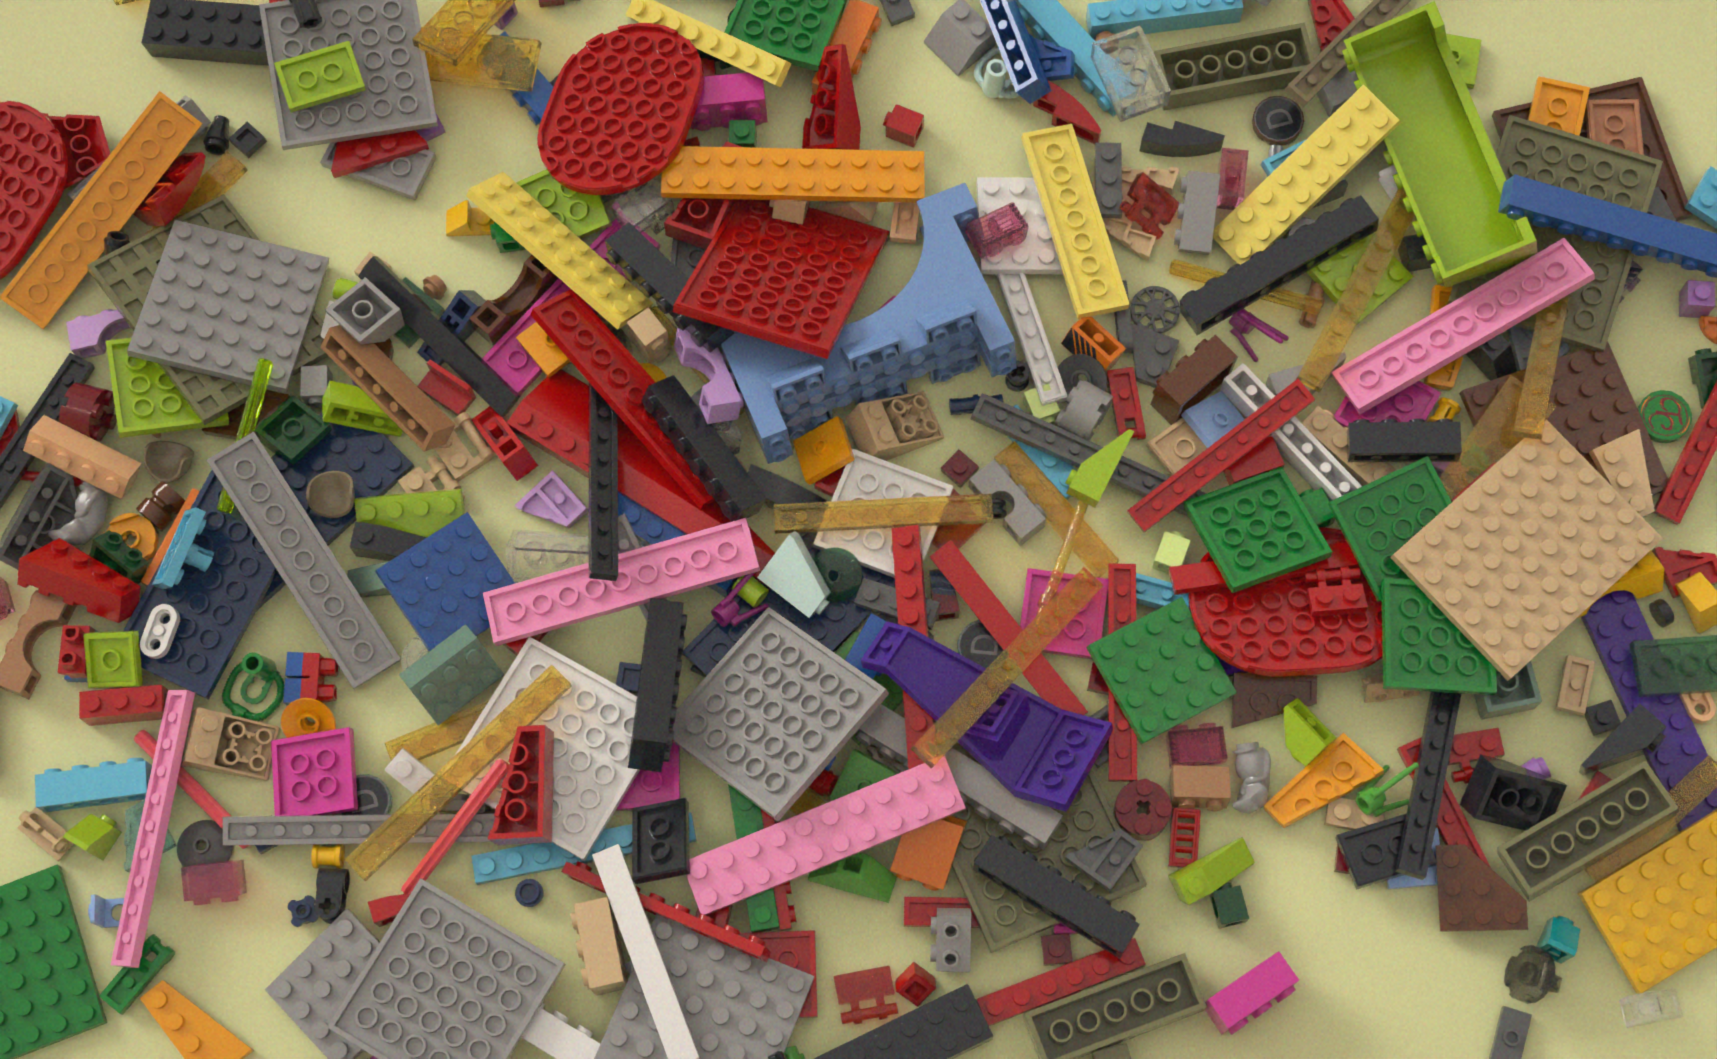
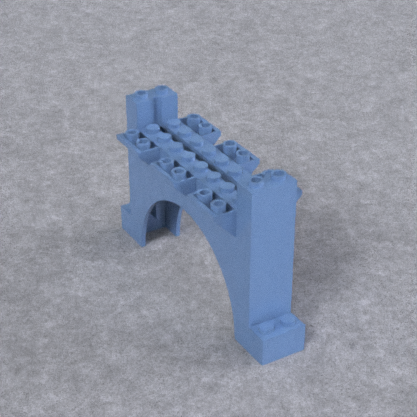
M966 183L917 201L923 221L920 232L924 243L921 258L914 274L903 290L883 308L863 319L846 324L828 359L736 331L718 346L720 353H723L725 356L726 367L729 373H732L734 376L735 387L743 396V407L768 464L784 461L788 456L793 455L789 440L797 439L833 418L832 409L845 407L852 401L857 405L858 403L908 394L906 381L909 379L920 378L928 373L932 384L948 381L955 375L971 372L976 367L981 366L980 354L991 377L1006 375L1017 368L1015 340L966 243L979 236L977 205Z

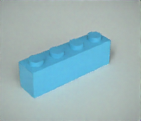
M143 758L127 759V763L117 764L114 761H105L99 763L98 767L89 768L88 765L72 766V770L62 771L58 768L46 769L44 774L35 775L36 808L46 813L145 800L152 765Z

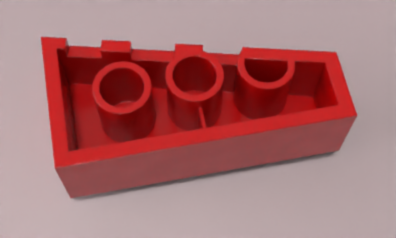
M726 141L722 147L741 146ZM683 198L677 205L675 212L664 222L665 235L707 249L736 199Z
M61 538L19 558L17 585L27 588L29 585L39 588L38 593L45 596H50L51 593L64 598V603L71 606H86L87 612L120 623L132 616L139 603L141 586Z
M546 725L517 727L508 761L510 763L506 777L503 779L499 805L496 806L492 830L490 829L488 840L496 845L552 843L554 732Z

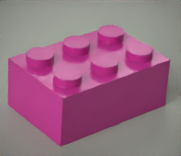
M748 72L704 77V87L691 129L706 131L714 127L729 128V120H755L756 126L768 122L763 79Z
M1278 951L1210 997L1205 1002L1207 1006L1205 1011L1221 1035L1227 1031L1232 1035L1249 1023L1247 1017L1252 1015L1256 1019L1272 1007L1270 1003L1272 1000L1275 999L1279 1003L1296 991L1294 985L1299 979Z

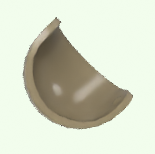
M151 442L144 449V464L148 473L155 480L163 481L164 483L174 482L184 476L189 470L194 457V451L176 442Z
M327 471L315 476L309 482L306 490V499L309 507L315 513L328 518L342 517L349 513L355 500V490L351 476L341 471Z

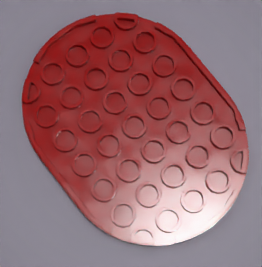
M636 23L619 26L618 30L605 35L601 33L587 41L586 46L576 55L572 54L557 77L538 129L537 145L542 162L549 174L558 183L575 192L589 195H611L641 186L665 170L679 154L685 143L704 87V68L695 46L689 39L678 34V31L670 27L652 23Z
M15 101L0 102V280L10 273L22 260L53 213L64 191L68 173L67 151L59 130L51 120L35 108Z
M1318 527L1328 544L1347 542L1341 530ZM1209 552L1204 555L1200 563L1213 561ZM1361 569L1360 579L1350 580L1351 584H1363L1368 606L1365 613L1311 617L1306 593L1308 588L1316 587L1315 582L1305 583L1304 577L1262 582L1231 593L1228 587L1188 594L1189 610L1195 628L1205 645L1225 662L1250 673L1263 676L1345 673L1368 667L1383 658L1382 600L1377 602ZM1339 580L1326 581L1327 586L1340 585Z

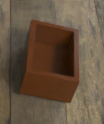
M1216 335L1210 340L1203 339L1195 347V352L1190 357L1187 355L1183 356L1176 363V369L1171 373L1166 371L1156 381L1158 385L1152 392L1154 396L1150 405L1170 425L1181 419V415L1185 410L1207 398L1222 385L1223 379L1232 372L1238 356Z

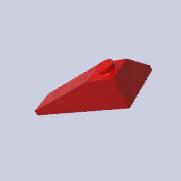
M846 45L824 47L817 73V80L819 81L816 95L812 94L810 103L813 104L810 118L805 119L803 126L802 149L860 150L861 125Z

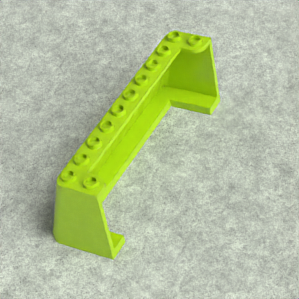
M1435 1L1345 39L1346 49L1342 50L1349 72L1355 71L1358 80L1354 81L1356 89L1358 90L1364 84L1401 121L1383 140L1387 150L1383 151L1388 166L1394 165L1397 173L1392 176L1398 190L1403 188L1407 197L1402 200L1407 212H1413L1417 221L1412 222L1417 236L1423 235L1426 245L1422 246L1427 260L1433 259L1434 261L1430 265L1437 284L1443 283L1446 288L1521 263L1537 254V240L1527 217L1513 220L1508 218L1506 214L1498 212L1503 184L1507 180L1448 44L1445 24Z

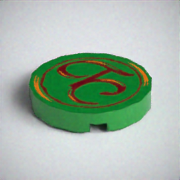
M1660 390L1651 392L1643 398L1637 408L1651 440L1655 442L1670 443L1677 441L1686 434L1691 425L1692 413L1689 404L1682 396L1672 391Z

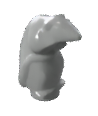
M84 481L79 486L81 492L75 500V519L64 524L61 529L49 531L48 536L53 540L61 538L71 545H84L89 542L104 524L108 506L107 493Z
M1258 742L1237 744V750L1232 751L1237 755L1235 762L1236 773L1239 778L1243 779L1237 795V801L1232 806L1235 810L1247 814L1262 808L1268 798L1271 758L1265 748L1259 747Z

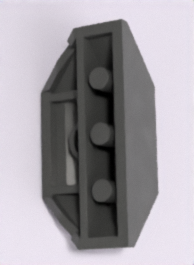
M49 463L46 464L28 488L0 540V561L18 570L19 558L54 541L48 536L49 531L61 529L64 524L75 519L77 493L74 487L73 476Z

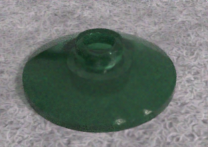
M832 547L819 552L813 558L831 592L826 600L831 602L844 601L857 592L862 582V568L854 554L843 548ZM831 570L838 572L839 577L837 580L830 579L829 573Z

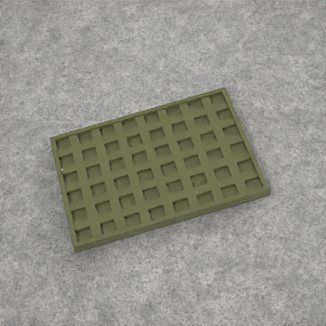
M224 194L175 219L259 240ZM175 220L87 265L89 273L133 331L137 325ZM315 310L313 311L292 376L301 372V366H312L328 357L320 348L324 340L321 337L324 322ZM158 363L204 425L267 391V389Z

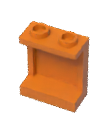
M950 815L901 835L890 871L896 873V876L902 880L912 881L914 879L922 882V885L927 889L934 891L938 889L943 890L947 885L960 839L968 821Z

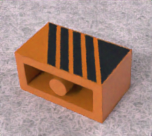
M1082 317L1070 328L1061 342L1073 355L1085 354L1098 360L1106 373L1107 370H1110L1117 363L1126 350L1093 317Z

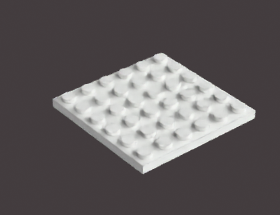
M529 637L441 778L471 795L497 759L500 758L510 764L508 761L518 726L546 725L554 732L552 843L585 861L640 771L639 769L628 768L637 696ZM504 777L484 802L493 809H496V806L499 805Z

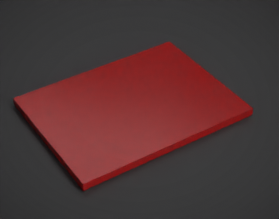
M736 199L675 301L673 312L828 359L889 238L890 231L808 207L803 225L772 218L774 207L769 206L770 200Z

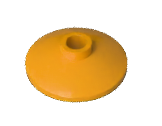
M300 698L292 701L284 709L281 716V727L285 736L289 738L335 730L336 721L332 711L324 703L312 698ZM307 717L314 719L315 722H310Z

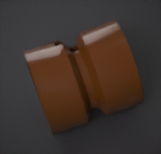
M161 481L151 491L152 497L145 498L136 510L155 527L163 531L171 523L172 514L178 515L185 500L170 486Z

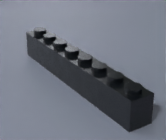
M1362 195L1355 199L1349 198L1332 212L1327 211L1320 215L1317 221L1312 224L1302 225L1293 235L1278 239L1269 249L1254 253L1245 263L1233 265L1226 274L1219 278H1211L1202 288L1187 292L1179 300L1180 312L1195 334L1199 335L1376 232L1379 218Z

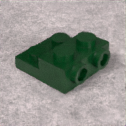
M1711 348L1697 350L1694 356L1688 358L1692 383L1697 384L1701 409L1704 408L1717 381V352H1712Z
M293 395L287 401L282 402L272 415L262 420L255 429V433L263 445L277 456L279 454L294 465L332 430L330 423L323 421L321 416Z
M110 530L93 539L89 556L134 583H141L148 567V562L142 557L141 551L130 548L124 543L119 533L111 532Z

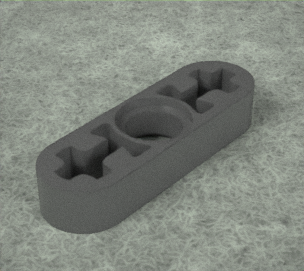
M1122 280L1123 285H1124V288H1125V291H1126V294H1127V297H1128L1127 281H1126V280ZM1129 306L1126 310L1114 312L1117 340L1126 348L1124 353H1133Z

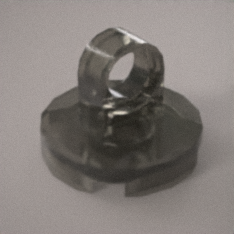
M1534 945L1523 946L1520 948L1522 952L1517 957L1512 956L1509 959L1505 969L1504 983L1505 986L1509 987L1511 992L1509 995L1512 998L1530 1004L1538 1002L1548 992L1559 993L1562 978L1555 975L1554 959L1548 951Z

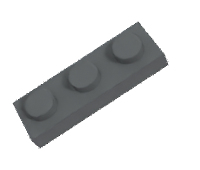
M1095 143V197L1102 218H1122L1121 143Z
M863 578L854 601L855 606L898 619L896 588ZM926 598L928 629L932 630L941 604L938 601Z

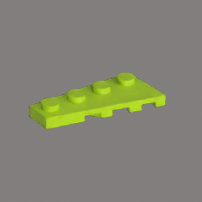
M462 489L360 497L354 500L357 522L382 525L424 537H429L465 514Z

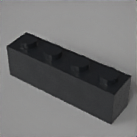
M1447 418L1439 419L1436 422H1425L1423 419H1412L1409 422H1398L1395 419H1385L1381 422H1370L1366 419L1355 420L1353 423L1348 424L1347 429L1348 462H1416L1426 456L1430 458L1431 462H1459L1462 453L1461 424Z

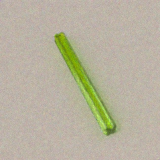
M258 359L235 442L255 431L273 367V362L269 359ZM222 487L217 510L222 513L231 514L234 503L224 487Z

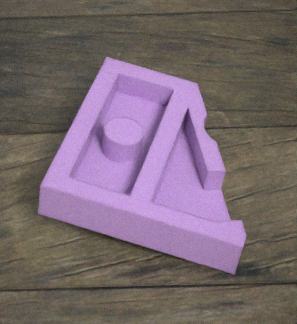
M553 470L515 504V507L523 512L567 528H571L589 511Z

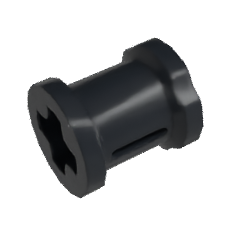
M1016 360L1017 368L1006 374L1005 382L1010 390L1020 392L1028 386L1030 368L1025 362Z

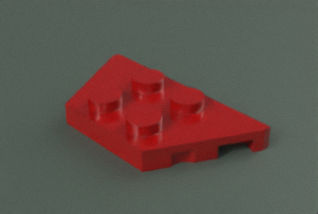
M415 130L337 142L331 172L334 178H338L393 161L400 157L413 155L425 149L429 150L427 141Z

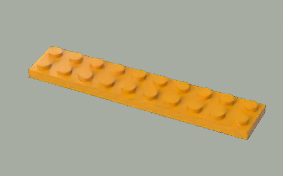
M159 91L0 295V299L40 328L45 329L89 272L87 265L99 259L105 251L104 238L107 237L108 232L120 231L203 123Z
M683 146L671 164L662 171L661 198L917 203L918 200L925 198L924 151Z

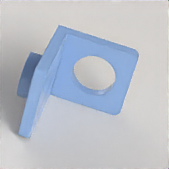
M96 894L91 895V903L88 908L90 922L101 928L119 927L120 921L112 917V910L117 905H123L125 898L104 899Z

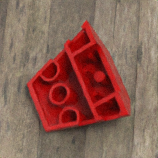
M42 113L53 122L65 143L68 173L64 189L89 176L110 155L100 116L67 114L65 117Z
M203 152L183 153L175 159L134 212V215L147 226H166L184 207L197 186L205 165L206 156Z

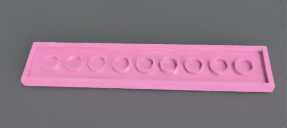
M1563 238L1332 371L1333 379L1358 413L1362 414L1593 281L1595 274L1568 241Z
M746 518L618 554V578L616 581L590 579L589 563L484 592L483 596L493 643L499 646L650 602L651 598L663 599L760 571L748 521Z
M943 755L689 859L690 874L686 876L700 913L708 915L965 810L966 806L947 759Z

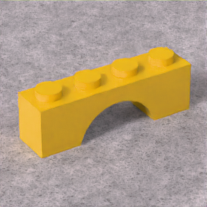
M1649 551L1599 598L1619 590L1629 591L1637 599L1662 592L1664 567L1654 553ZM1590 605V606H1589L1580 616H1578L1577 618L1582 617V616H1585L1592 605Z

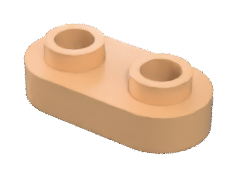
M1684 669L1679 672L1673 681L1692 722L1699 724L1707 722L1715 715L1716 705L1702 675L1694 669ZM1683 681H1687L1690 684V689L1684 687ZM1695 706L1701 708L1702 714H1698L1695 711Z

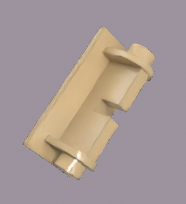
M1383 673L1366 675V678L1361 679L1362 688L1366 689L1365 703L1383 702L1398 698L1408 699L1420 695V691L1383 689Z
M35 807L31 812L26 810L19 816L21 824L18 826V829L58 862L73 846L72 842L63 838L67 831L40 809Z

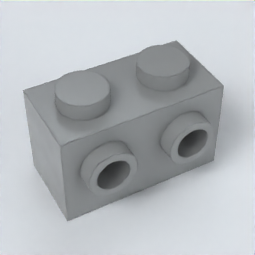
M937 908V917H931V934H936V945L931 944L930 962H936V971L970 972L971 908Z

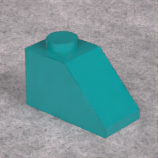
M1563 916L1552 917L1546 921L1534 952L1562 964L1576 955L1580 929L1573 926L1574 922Z

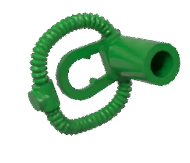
M253 652L245 655L242 662L234 667L229 678H227L222 692L223 704L231 710L233 716L260 721L272 715L274 710L279 707L278 705H280L284 697L285 684L280 672L277 671L275 662ZM242 670L249 674L240 689L242 699L247 703L258 704L266 698L273 681L277 684L278 693L275 700L261 713H252L240 704L232 702L230 698L233 682H235L237 675ZM258 677L266 683L262 687L261 694L257 698L252 699L247 695V688L250 683H254L253 679Z

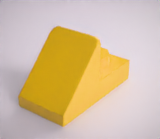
M468 200L447 210L446 236L491 235L490 224H494V221L480 208H471Z

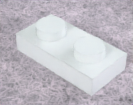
M404 748L398 752L384 769L426 805L429 804L430 798H434L446 783Z

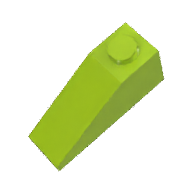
M329 381L322 398L323 421L401 437L403 430L361 388Z
M1129 429L1082 462L1078 471L1072 469L1065 482L1069 485L1066 494L1095 508L1134 431Z
M1243 837L1171 873L1168 877L1179 900L1190 905L1213 893L1255 862Z

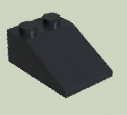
M1639 704L1581 764L1579 773L1583 776L1644 755L1648 749L1653 753L1666 737L1663 734L1666 726L1644 706Z
M1480 754L1460 805L1474 819L1526 831L1556 813L1567 785L1511 762Z

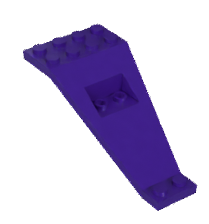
M886 621L861 659L862 668L887 674L1011 794L1017 798L1067 812L1113 731L1111 722L1060 709L910 627Z

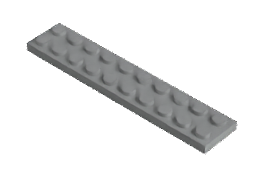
M252 432L208 458L206 461L353 689H356L399 662L401 658L256 434Z

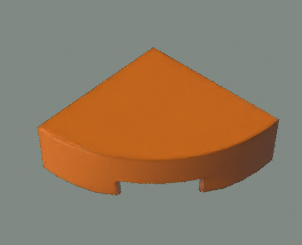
M1701 315L1699 326L1702 333L1708 340L1717 344V317Z

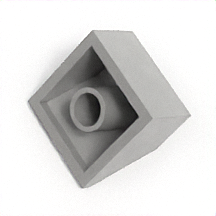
M958 0L943 12L924 40V44L957 76L961 75L990 49L995 47L996 42L990 25L965 0Z
M366 277L325 309L326 313L360 344L385 342L405 326L400 308Z

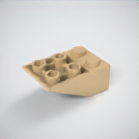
M924 391L858 403L845 418L858 450L885 461L944 438Z
M198 707L191 712L181 765L208 772L267 780L272 761L271 741L277 739L279 727Z

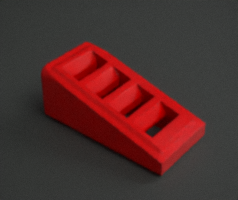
M1172 808L1168 867L1183 868L1198 860L1201 810ZM1178 818L1193 819V824L1180 823ZM1177 829L1190 830L1192 835L1177 834ZM1176 841L1192 842V847L1176 846ZM1175 852L1190 853L1191 859L1175 857Z

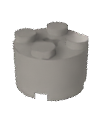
M1080 380L1077 386L1073 387L1066 399L1069 403L1064 410L1060 411L1055 423L1060 428L1090 441L1094 435L1093 429H1096L1101 424L1114 396L1088 381Z

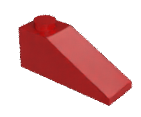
M491 406L471 420L516 481L539 466L502 416Z

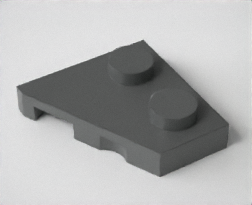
M1131 323L1133 336L1132 355L1135 364L1136 381L1156 388L1158 378L1170 368L1179 340Z
M1118 829L1103 839H1097L1089 843L1088 846L1074 853H1069L1065 860L1110 892L1140 852L1143 845L1122 829Z

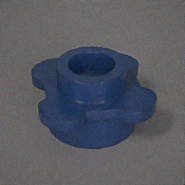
M307 895L302 900H291L288 903V910L291 911L293 917L291 920L293 926L300 927L302 924L314 923L318 920L319 916L316 914L314 907V897ZM302 909L306 910L304 914H301Z

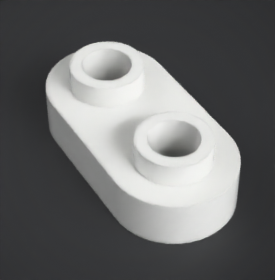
M161 604L152 610L140 640L141 651L148 657L159 659L168 653L180 622V615L175 608L168 604ZM166 616H170V621L167 624H163V619ZM160 641V647L154 650V644Z

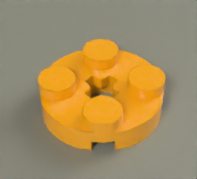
M125 513L115 517L109 523L110 526L107 531L119 533L123 541L128 540V535L130 534L133 537H137L134 544L129 547L141 551L142 557L146 561L156 555L159 540L155 526L147 518L135 513Z

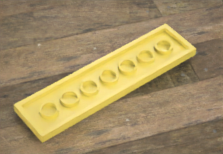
M1363 84L1214 228L1213 239L1240 265L1248 261L1254 253L1269 249L1275 241L1284 236L1379 145L1401 121Z
M1068 124L1022 133L1023 146L1077 319L1128 309L1130 305L1073 125Z
M504 172L469 188L466 195L468 199L617 330L625 326L629 320L646 308L651 309L653 305L651 300Z

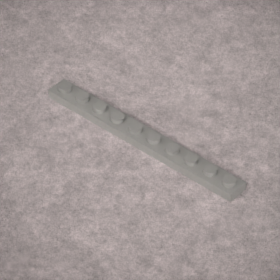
M457 813L223 817V845L435 843ZM476 813L455 842H491L488 840L490 829L492 830L494 813Z

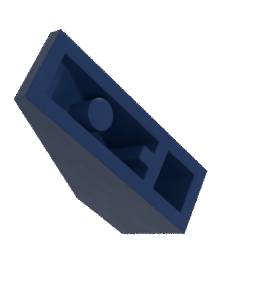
M459 290L440 318L461 339L466 341L475 331L469 318L486 300L474 290ZM425 341L417 352L427 362L430 359L440 366L445 362Z

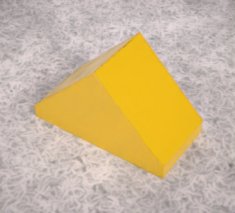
M1701 572L1675 584L1697 633L1700 634L1717 625V591Z

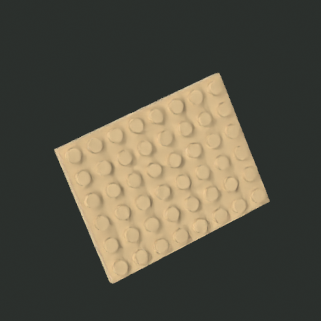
M1545 419L1390 558L1508 681L1663 538Z

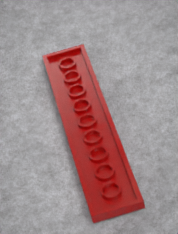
M569 289L533 308L530 314L531 317L700 510L714 502L715 499L707 493L703 483L697 475L692 473L689 464L676 451L674 444L661 431L659 424L651 413L646 411L641 401L648 386L656 382L586 302L572 289Z

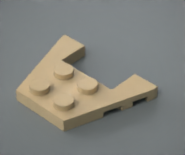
M1122 167V218H1102L1107 234L1144 260L1149 261L1156 236L1131 229L1145 186L1172 193L1179 168L1170 167L1169 170H1157V167H1147L1146 170L1131 169V167ZM1094 177V180H1093V183H1092V188H1093L1094 194H1095V177Z

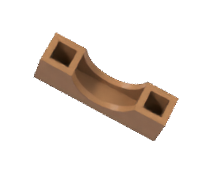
M36 590L32 594L30 606L26 614L21 616L18 622V630L14 638L8 641L5 655L0 663L1 689L28 700L30 699L41 677L32 661L33 646L36 640L47 630L67 625L77 605L71 606L63 602L64 598L52 593L50 596H45Z

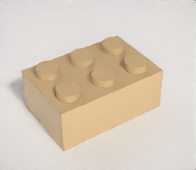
M608 897L574 904L575 912L571 913L573 929L580 935V940L576 941L579 958H582V961L585 962L586 968L581 969L584 986H587L588 990L590 989L596 996L624 990L628 976L618 924Z

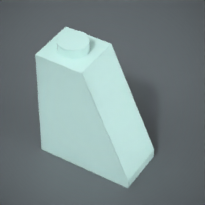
M794 531L788 535L757 578L810 618L815 613L820 615L829 604L826 598L831 592L802 538Z

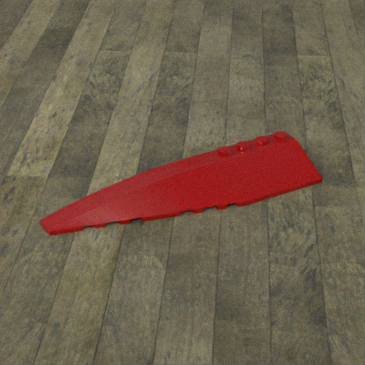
M561 369L550 378L546 377L520 402L506 423L516 435L589 478V386ZM617 415L618 492L686 535L731 522L722 513L716 501L700 510ZM749 527L760 571L755 572L752 577L767 586L757 577L774 556L775 552Z

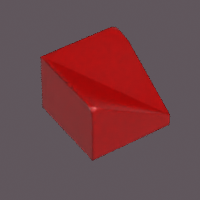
M915 962L895 981L896 992L917 1007L936 989L935 977Z

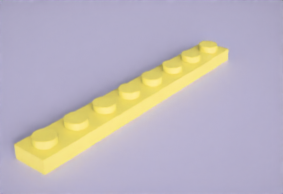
M632 0L625 15L640 23L659 24L678 31V34L689 39L696 49L778 87L782 86L792 64L654 0Z

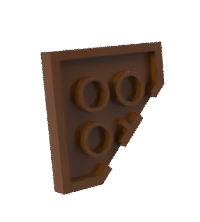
M1466 845L1435 846L1440 932L1528 930L1527 900Z

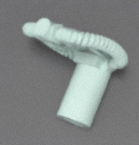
M998 46L993 47L975 65L974 76L976 81L983 89V93L989 98L999 97L1002 99L1004 97L1012 99L1019 97L1020 95L1016 91H1006L1012 84L1010 78L1005 80L1007 72L1005 63L999 59H993L988 62L995 54H1001ZM988 62L985 77L983 78L981 75V70L984 67V65Z

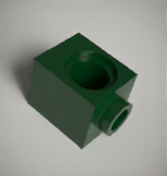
M1226 883L1211 893L1210 899L1218 929L1248 921L1249 915L1240 885L1233 887L1232 883Z

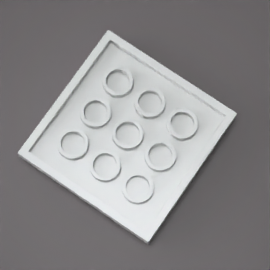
M977 177L981 274H1063L1034 178Z
M853 449L852 452L855 460L845 466L813 547L895 578L891 528L919 525L924 563L953 491V486Z

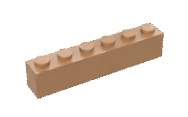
M340 325L328 329L320 348L424 452L447 443L456 424L374 343L360 344Z

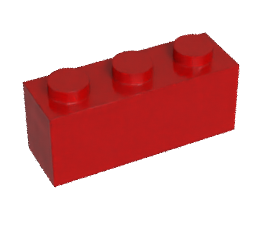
M161 684L79 692V719L89 726L162 720L168 689Z

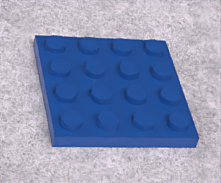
M468 512L375 571L428 651H431L465 624L475 636L490 628L483 593L516 584Z

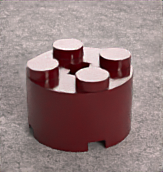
M77 382L70 386L64 396L69 398L67 405H61L59 423L100 442L107 431L114 429L117 423L116 414H114L113 391Z
M1148 779L1136 780L1124 786L1119 792L1113 808V814L1120 829L1135 840L1144 841L1152 840L1163 832L1172 811L1171 801L1167 792L1160 785ZM1138 806L1140 808L1146 807L1148 809L1146 814L1141 813L1139 815L1137 813Z

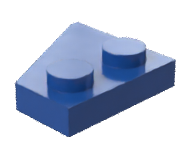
M1029 34L1047 80L1074 79L1075 54L1069 49L1057 47L1049 41L1039 40Z

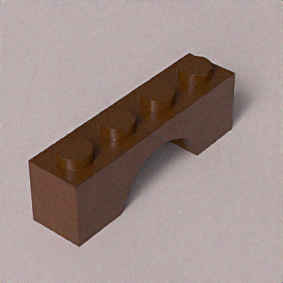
M531 255L524 262L522 271L511 288L499 298L487 300L469 318L474 330L494 346L555 283L558 277Z

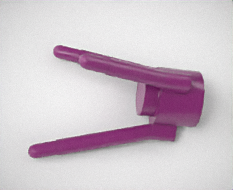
M1246 309L1233 314L1229 320V324L1233 326L1230 332L1238 338L1254 362L1258 361V357L1243 337V332L1247 335L1256 328L1280 344L1283 343V340L1287 341L1289 339L1287 335L1258 319Z
M754 573L745 575L727 597L711 610L713 618L721 626L725 627L731 623L735 627L742 620L768 608V604H763L738 615L740 608L733 599Z

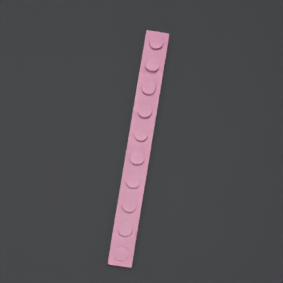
M168 690L113 951L112 966L139 968L195 692L189 690Z

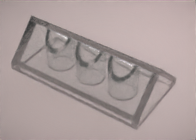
M513 530L506 546L507 571L514 582L519 583L589 563V534Z

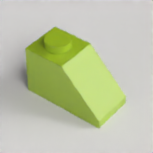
M1297 697L1283 708L1285 744L1291 751L1292 757L1306 767L1336 737Z
M89 814L68 830L63 838L97 858L104 860L122 832L114 827L117 822L102 814L98 818L93 814Z

